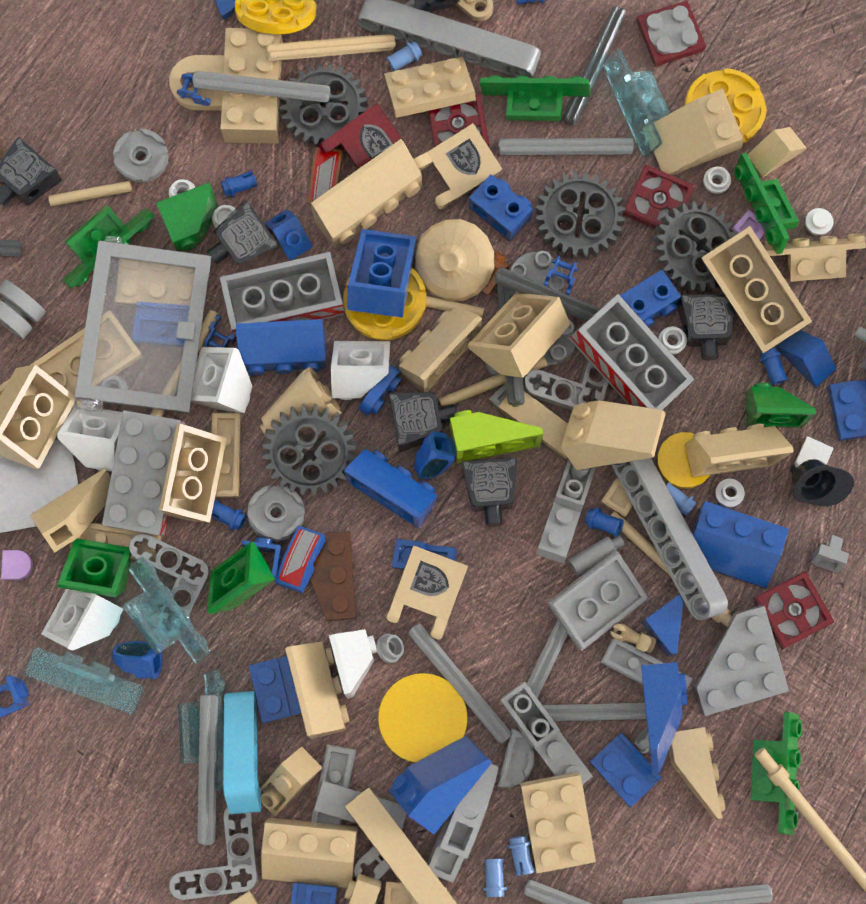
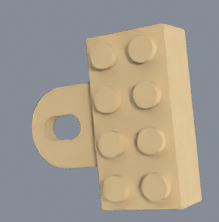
M226 28L224 55H192L180 60L173 67L170 73L169 84L175 100L183 107L191 110L221 111V132L225 143L279 144L280 97L198 88L197 95H200L203 100L205 98L211 100L209 106L195 104L193 99L181 98L177 94V90L182 89V82L184 81L181 78L182 74L190 73L193 75L195 71L282 80V60L269 61L265 52L268 44L283 43L281 34H266L249 28ZM188 88L187 91L193 92L194 88Z

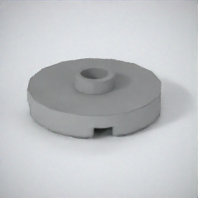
M147 129L127 132L117 141L113 150L114 163L118 172L126 180L135 183H148L157 179L165 171L169 162L168 149L163 139L157 133ZM141 155L146 156L142 161L137 160Z
M265 486L255 492L249 501L247 512L249 525L262 538L273 541L286 540L294 535L298 526L303 525L305 516L303 500L296 491L290 492V488L287 486ZM277 511L281 513V516L274 518L271 514Z

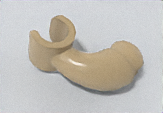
M624 624L613 625V632L610 631L614 639L636 644L635 648L643 652L651 653L656 644L654 637L645 633L640 635Z

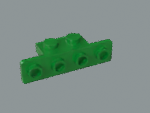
M493 75L488 78H480V87L483 95L508 96L506 118L512 121H561L563 96L589 97L591 92L589 79L579 76L570 78H555L553 76L542 78H529L526 76L502 78Z
M742 153L734 167L735 178L737 181H740L744 189L745 198L751 203L755 211L756 220L762 225L766 233L768 244L772 245L776 254H782L789 240L786 230L796 228L799 220L778 179L761 182L748 154Z
M105 205L64 241L82 262L62 279L63 283L70 289L84 284L89 278L88 274L95 267L98 241L129 244V238L136 232L140 233L146 230L151 224L150 220L155 215L144 208L124 225L112 209Z
M784 712L782 741H753L751 781L752 801L779 803L778 833L794 835V829L798 826V813L795 810V805L779 785L775 786L767 776V770L754 755L759 749L764 748L777 765L781 764L789 773L788 778L800 792L799 781L796 780L797 768L801 764L798 737L800 738L802 735V722L799 719V715L792 712Z

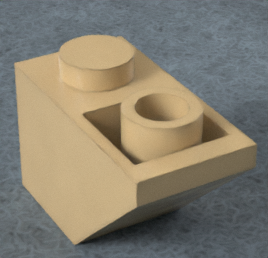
M301 746L280 764L260 788L261 803L276 817L312 781L322 767Z

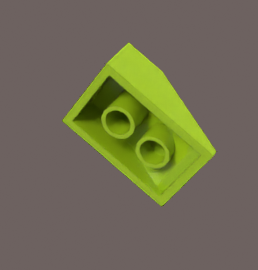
M465 410L454 414L455 417L450 418V436L454 443L457 464L464 461H474L540 447L543 437V429L541 427L481 412L472 413L471 410Z

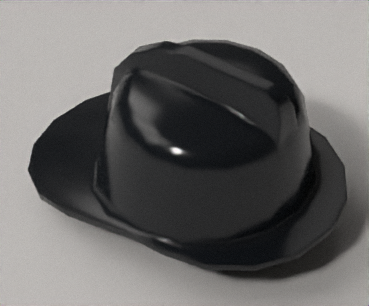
M809 459L799 466L792 465L790 468L792 473L791 481L794 487L793 497L801 503L828 507L836 505L845 500L854 487V478L849 472L828 466L817 459Z

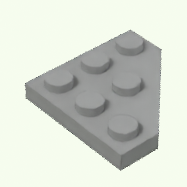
M760 605L734 613L730 619L725 634L717 643L709 658L706 669L694 686L702 715L708 716L789 691L765 606Z

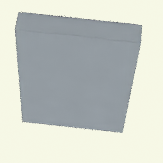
M613 551L550 599L547 604L578 650L582 651L612 628L613 625L617 624L648 600L649 597L619 552Z

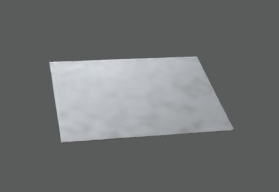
M59 439L54 440L39 469H34L0 456V533L35 527L36 524L30 516L32 513L78 485L73 453Z

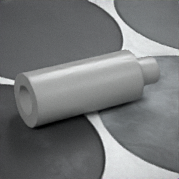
M620 535L613 539L607 536L567 560L574 574L580 577L610 553L624 546L625 543Z

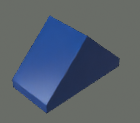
M802 330L792 334L776 347L814 388L836 370L824 341Z
M681 595L676 596L642 622L668 657H674L677 654L684 602Z

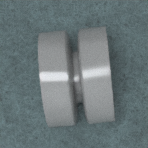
M5 279L0 285V297L4 300V302L0 300V324L24 340L33 329L25 319L27 318L34 323H38L46 311L23 290Z

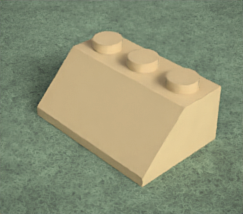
M515 293L468 343V347L499 374L523 378L537 361L545 355L553 343L561 337L562 333L569 327L570 322L559 297Z
M456 306L451 312L446 310L439 317L436 328L432 332L427 330L418 340L419 345L413 352L408 350L399 360L401 375L420 392H428L469 349L468 343L482 329V318L459 306Z
M35 364L16 368L0 396V456L25 466L39 469L77 397H74L71 392Z
M177 424L159 508L162 513L190 522L210 523L227 438L183 424Z
M764 424L751 425L747 427V430L738 431L736 427L721 430L720 434L711 435L710 431L698 432L693 435L694 438L685 444L692 477L770 467L794 452L792 445L775 426L764 428Z
M323 642L286 647L307 736L315 739L346 730L345 723L350 722L346 705L340 706L337 694L342 693L339 677L332 676L330 665H334L335 662L331 647L325 648Z
M269 817L264 825L261 853L262 879L347 888L349 881H353L358 826Z

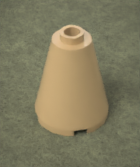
M307 367L261 417L263 424L260 425V428L264 434L266 429L274 430L271 426V421L274 419L281 422L280 412H284L289 416L291 406L297 412H301L302 404L305 403L308 411H312L314 404H317L318 412L321 413L326 407H329L330 417L337 412L339 415L341 414V411H339L340 406L336 399L332 398V393L328 387L324 386L320 381L316 382L320 378L312 368ZM302 427L299 431L301 432L310 427Z

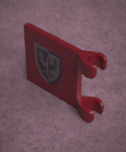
M376 103L321 142L318 147L325 154L340 144L356 168L359 169L402 138L379 104Z

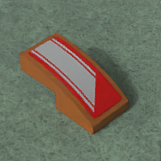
M315 147L308 202H313L339 183L343 150L332 149L323 154L319 147Z

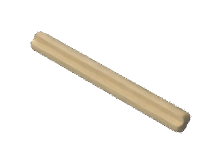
M385 34L268 44L265 52L269 61L391 51L396 47L394 35Z

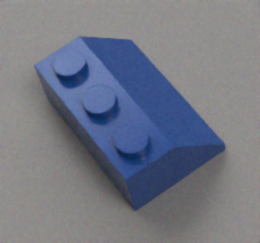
M322 319L236 323L238 350L248 375L259 376L263 375L264 371L290 374L293 370H303L307 367L312 368L315 372H320L321 369L327 368L326 334Z
M364 449L344 470L347 483L419 529L438 501V495L434 493L436 489L425 481H421L419 484L410 478L412 474L399 465L394 468L387 463L388 459L380 452L373 450L371 453Z
M704 501L699 507L692 534L712 571L766 589L781 557L789 529Z

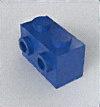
M492 174L469 197V209L509 242L532 218L533 208L531 203L524 196H517L511 191L506 181L501 178L496 179Z
M660 270L620 295L648 328L655 323L653 320L662 315L665 318L678 309L677 305L681 298V295L663 270Z

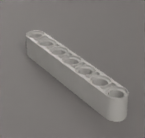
M365 0L357 23L365 30L380 35L392 34L396 40L405 43L415 41L421 48L452 58L463 56L465 62L512 77L526 76L533 78L541 56V51L533 45L391 0Z
M647 458L611 464L692 616L697 620H705L723 614L728 607L726 595L652 459Z

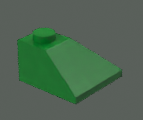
M210 183L157 202L176 251H189L203 242L212 224V215L218 208Z
M769 383L754 384V387H750L746 393V427L764 424V427L803 428L816 414V408L780 387H771Z

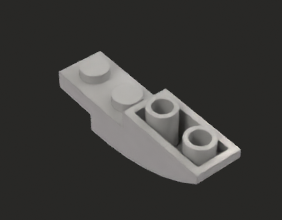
M568 459L536 552L537 555L564 564L596 467L576 470Z
M524 681L500 699L527 741L554 776L579 772L582 785L593 777Z
M491 764L444 822L427 861V865L437 877L454 883L464 858H468L492 794L499 769L497 765Z

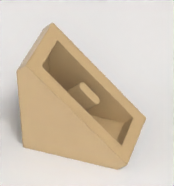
M791 127L773 130L748 156L756 172L761 178H764L805 151L806 147Z

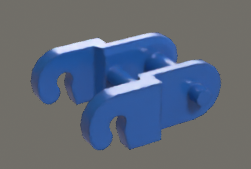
M190 73L182 74L181 78L184 80L182 89L177 90V94L181 98L193 99L195 104L209 106L211 100L209 98L203 100L200 95H197L198 88L194 87L193 92L187 91L189 83H193V75Z
M558 255L557 260L553 259L554 268L553 270L549 269L543 285L547 286L550 277L554 275L567 279L566 282L569 285L565 294L569 295L575 280L572 274L578 270L575 267L577 262H574L573 265L563 262ZM557 266L570 270L569 276L557 272Z
M216 315L215 319L217 321H212L209 329L211 332L207 339H205L203 347L227 348L230 342H235V337L233 333L231 336L228 335L226 337L216 332L215 329L221 320V316ZM214 336L225 340L222 346L212 341Z

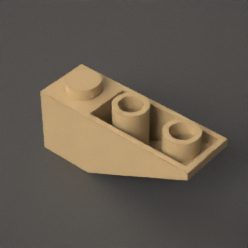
M105 468L30 515L54 553L80 537L106 505L111 477Z
M705 727L677 731L669 749L671 765L713 819L722 818L721 812L725 811V802L722 793L717 792L715 781H719L717 764L711 762L710 751H713L711 734L706 733Z

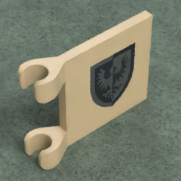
M473 123L430 151L413 159L420 172L433 163L450 189L435 199V204L440 210L482 184L490 174L494 176L503 170Z
M413 545L386 616L387 620L397 623L403 606L407 605L436 616L430 635L435 639H441L468 566Z

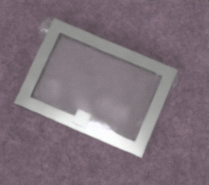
M106 236L105 241H98L74 396V407L86 411L100 412L103 411L104 403L189 414L212 257L122 244L123 240L121 238Z

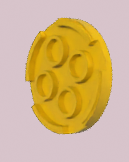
M235 0V14L239 22L254 31L266 34H288L300 31L314 21L316 17V3L314 0Z
M724 68V70L702 74L690 86L684 106L700 97L723 89L743 137L742 144L751 140L760 130L766 116L767 106H765L760 86L750 76L734 69Z
M413 268L411 270L403 318L347 310L349 279L345 285L343 304L346 316L359 333L371 339L394 340L403 337L411 332L424 316L427 303L426 289L420 275Z
M420 673L404 677L387 691L380 705L379 728L385 743L396 755L413 763L463 738L466 731L467 710L463 698L447 680L433 674Z

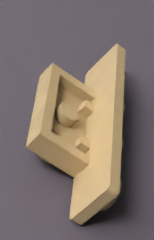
M855 233L849 234L847 239H837V236H822L820 241H809L808 238L792 239V243L786 244L782 254H776L772 245H769L767 241H765L763 246L769 256L788 255V280L790 282L846 277V250L866 248V237L864 234Z

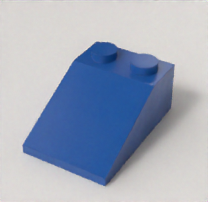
M367 229L361 230L348 283L347 310L403 318L416 246V236Z
M678 662L641 666L653 775H659L682 719V705H687L685 673H679Z
M465 736L408 766L402 774L395 778L392 787L388 791L410 818L435 834L492 764V761Z

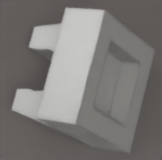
M832 535L825 545L821 544L816 549L810 564L839 573L847 564L849 553L841 551L843 538Z

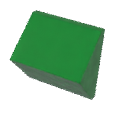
M75 539L58 581V588L111 597L121 595L126 591L131 561L129 547Z
M252 541L211 570L207 612L211 615L235 609L275 580L256 544Z

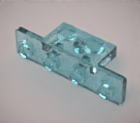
M615 50L603 62V69L642 156L647 157L662 145L661 137L654 122L667 116L670 112L652 72H631L622 50Z
M143 556L137 559L129 567V571L144 592L128 601L123 606L124 610L156 655L177 641H180L192 660L197 664L211 653L205 638L198 634L192 626L188 614L180 609L174 600L171 590L164 586L158 578L153 565L147 562Z
M40 648L34 649L25 670L26 676L130 714L135 713L144 691L143 686L109 674L110 667L97 662H93L92 667L82 664L83 657L66 652L63 657Z
M212 670L205 673V695L213 694L218 697L216 792L224 791V707H222L221 703L224 681L220 677L219 670ZM200 702L179 703L180 764L199 763Z

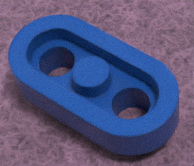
M390 365L389 373L370 390L358 410L366 416L371 415V413L377 415L386 402L383 400L389 391L393 393L402 382V379L399 377L401 371Z

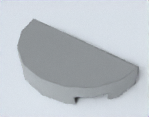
M513 728L498 787L509 788L520 784L529 776L534 766L532 746L523 733Z

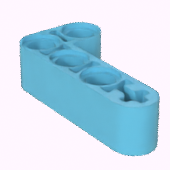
M255 691L225 693L223 785L225 800L230 814L261 812V791L258 781L257 699Z

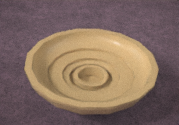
M462 219L443 220L431 226L419 239L414 253L415 271L423 280L425 288L433 296L448 301H465L478 295L489 283L494 270V250L488 236L475 224Z

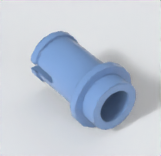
M408 41L404 48L386 57L392 70L396 71L414 60L416 62L419 61L422 52L415 41L412 43Z
M669 482L666 485L681 514L687 517L697 504L693 501L694 497L691 496L689 498Z
M527 835L509 838L510 844L507 847L512 851L515 875L520 876L522 873L526 875L535 872L529 850L531 841L527 840Z
M503 859L484 860L486 888H483V891H486V897H504V890H507V887H504Z

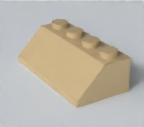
M402 139L311 203L316 226L334 248L340 244L345 245L354 238L355 233L362 228L368 229L377 221V217L384 212H392L402 199L414 196L421 189L422 174Z
M751 226L745 228L701 258L762 353L812 322Z

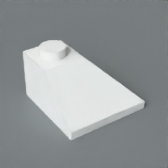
M334 341L331 363L332 398H340L342 400L361 398L389 373L390 341Z
M201 347L196 364L191 402L226 412L245 413L250 401L252 384L239 350L236 348Z
M75 405L59 430L58 439L85 467L94 468L99 471L105 468L107 471H112L123 412Z
M66 589L41 634L70 650H75L109 636L119 623L123 609L94 593Z
M366 630L329 636L342 688L347 699L354 697L374 662L372 654L377 653L373 635L367 637Z

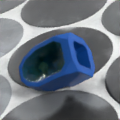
M431 432L424 439L421 448L416 453L413 467L421 479H432L443 474L453 463L456 456L453 440L445 433Z
M124 642L116 645L111 652L114 664L119 666L124 672L133 674L136 678L157 679L161 673L163 663L161 648L151 642Z

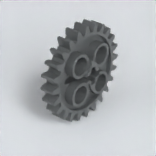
M318 63L317 70L315 71L308 65V73L304 74L298 70L299 79L290 77L289 81L327 85L330 87V92L333 90L342 91L339 95L330 94L328 102L280 97V102L283 105L279 106L280 114L283 115L281 117L283 124H288L286 126L287 132H295L294 138L296 141L304 137L303 141L306 147L311 141L314 142L315 147H318L321 142L367 110L364 108L368 106L367 98H364L366 96L365 88H360V80H353V72L351 71L344 75L343 66H340L337 71H333L332 63L328 65L327 70L323 69L321 63ZM326 104V108H321V105ZM338 114L345 116L342 120L339 121L332 119L335 115ZM310 117L317 118V121L313 123L305 122Z
M576 171L573 172L572 179H568L565 174H562L561 183L553 179L552 188L545 186L543 192L545 196L539 195L538 203L540 205L536 206L535 213L539 214V216H536L535 224L541 225L538 228V234H546L543 241L544 244L553 242L552 251L557 250L559 247L562 248V257L569 251L572 253V260H575L577 253H581L583 259L586 260L588 252H591L596 258L599 254V248L607 252L609 248L608 243L615 245L616 236H620L622 233L620 226L624 225L625 218L621 217L625 207L619 206L622 202V197H614L617 190L616 187L607 189L608 180L603 181L601 184L598 183L599 175L597 174L592 180L588 179V172L586 171L582 178L578 177ZM583 193L585 194L580 237L576 238L577 212L580 194ZM569 197L574 200V203L565 204L561 199ZM597 201L602 207L593 208L589 205V202ZM567 223L571 226V229L561 230L558 224ZM595 227L598 233L589 234L585 228Z
M692 202L687 206L683 203L677 209L673 208L668 211V215L660 219L662 224L655 227V230L660 235L653 237L652 241L659 245L653 248L652 252L659 253L660 257L654 262L663 264L661 270L669 273L668 278L670 281L677 280V289L685 285L686 292H690L695 288L697 293H701L705 289L710 291L715 289V286H719L701 258L713 250L711 241L718 247L738 233L729 231L733 224L732 222L726 224L723 222L725 213L719 216L715 215V206L707 211L706 203H702L698 207L696 202ZM691 223L696 226L697 233L692 230ZM675 243L680 246L681 254L676 251ZM695 261L700 264L701 272L696 269Z
M304 403L302 404L301 412H297L291 406L289 416L284 412H280L281 422L274 419L271 421V426L274 430L266 429L265 436L268 439H264L262 442V447L266 449L262 451V458L269 459L265 462V469H273L271 478L274 479L280 476L279 486L282 487L288 482L290 484V492H293L296 487H300L301 495L305 494L307 488H310L312 494L316 495L318 487H321L326 493L327 484L329 483L334 487H338L337 477L345 480L344 470L351 463L349 460L356 458L355 452L351 451L356 448V442L350 440L353 438V431H345L348 427L347 421L338 423V412L330 417L329 407H326L322 413L318 412L317 404H314L312 411H308ZM302 427H310L314 432L304 435L299 430ZM322 431L326 432V434H323L319 439H317L318 435ZM314 444V451L309 450ZM325 444H333L337 448L334 451H326L322 447ZM285 448H292L296 453L287 456L281 451ZM301 460V462H300V464H299V466H298L297 468H293V467H292V466H294L295 464H297V463ZM308 465H315L319 469L315 472H308L304 468Z

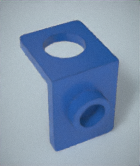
M288 209L264 223L274 233L289 260L295 259L312 248V244L297 216Z
M256 538L253 543L256 544L259 551L275 553L272 568L275 582L282 561L283 549L281 545L272 544L273 540ZM242 540L241 545L244 547L251 541Z
M11 675L5 677L7 683L0 686V694L3 691H10L14 703L8 708L0 706V718L29 706L27 700L29 692L23 680Z

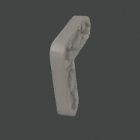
M586 358L579 383L541 370H533L524 376L523 388L526 393L535 399L572 411L574 405L586 403L582 398L589 395L591 388L599 389V391L595 390L592 392L591 401H603L608 382L604 377H602L601 382H594L590 379L589 371L595 367ZM537 377L539 384L547 386L552 382L549 390L545 387H539L534 390L533 384L529 381ZM558 385H563L568 389V399L561 400L556 396L555 388Z
M138 534L130 541L129 549L132 556L138 561L177 578L156 622L157 631L161 636L174 638L182 631L208 578V567L202 560L147 534ZM147 540V545L150 549L156 551L157 545L162 548L157 553L155 562H152L150 559L153 555L148 552L138 555V549L135 547V544ZM166 552H173L178 558L177 564L172 568H166L161 564V556ZM183 557L189 559L185 563L186 566L195 568L196 564L201 566L202 578L196 577L195 580H191V574L182 569V575L176 573L182 565ZM184 590L191 595V601L187 606L180 607L175 604L174 596L178 591ZM172 606L176 611L185 612L183 618L178 614L175 618L174 623L178 626L176 631L170 630L169 633H165V627L161 623L163 619L169 620L173 613L167 611L168 607Z
M228 807L224 812V828L228 866L183 871L175 874L169 885L170 892L175 898L187 900L239 893L251 890L256 886L258 882V867L252 813H246V818L241 819V829L248 827V834L237 833L231 836V829L237 830V823L235 820L230 819ZM238 838H244L249 843V850L243 856H239L233 851V843ZM241 869H245L247 874H252V880L247 881L246 887L243 886L241 881L231 882L233 889H227L228 876L226 870H231L230 876L240 875ZM213 872L218 873L222 877V885L216 891L210 890L206 885L207 876ZM196 874H201L199 884L202 893H197L198 887L188 888L187 894H183L181 889L176 888V884L182 880L181 877H185L186 882L198 881Z

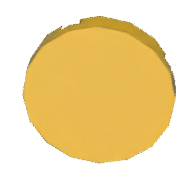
M680 432L670 436L662 443L657 454V469L659 473H661V476L667 483L670 482L678 489H693L704 483L710 476L692 477L685 444L694 438L693 433Z

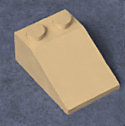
M723 89L700 97L645 127V132L660 170L670 175L742 148L743 137Z
M600 400L574 405L561 449L576 470L653 458L665 413L659 409Z

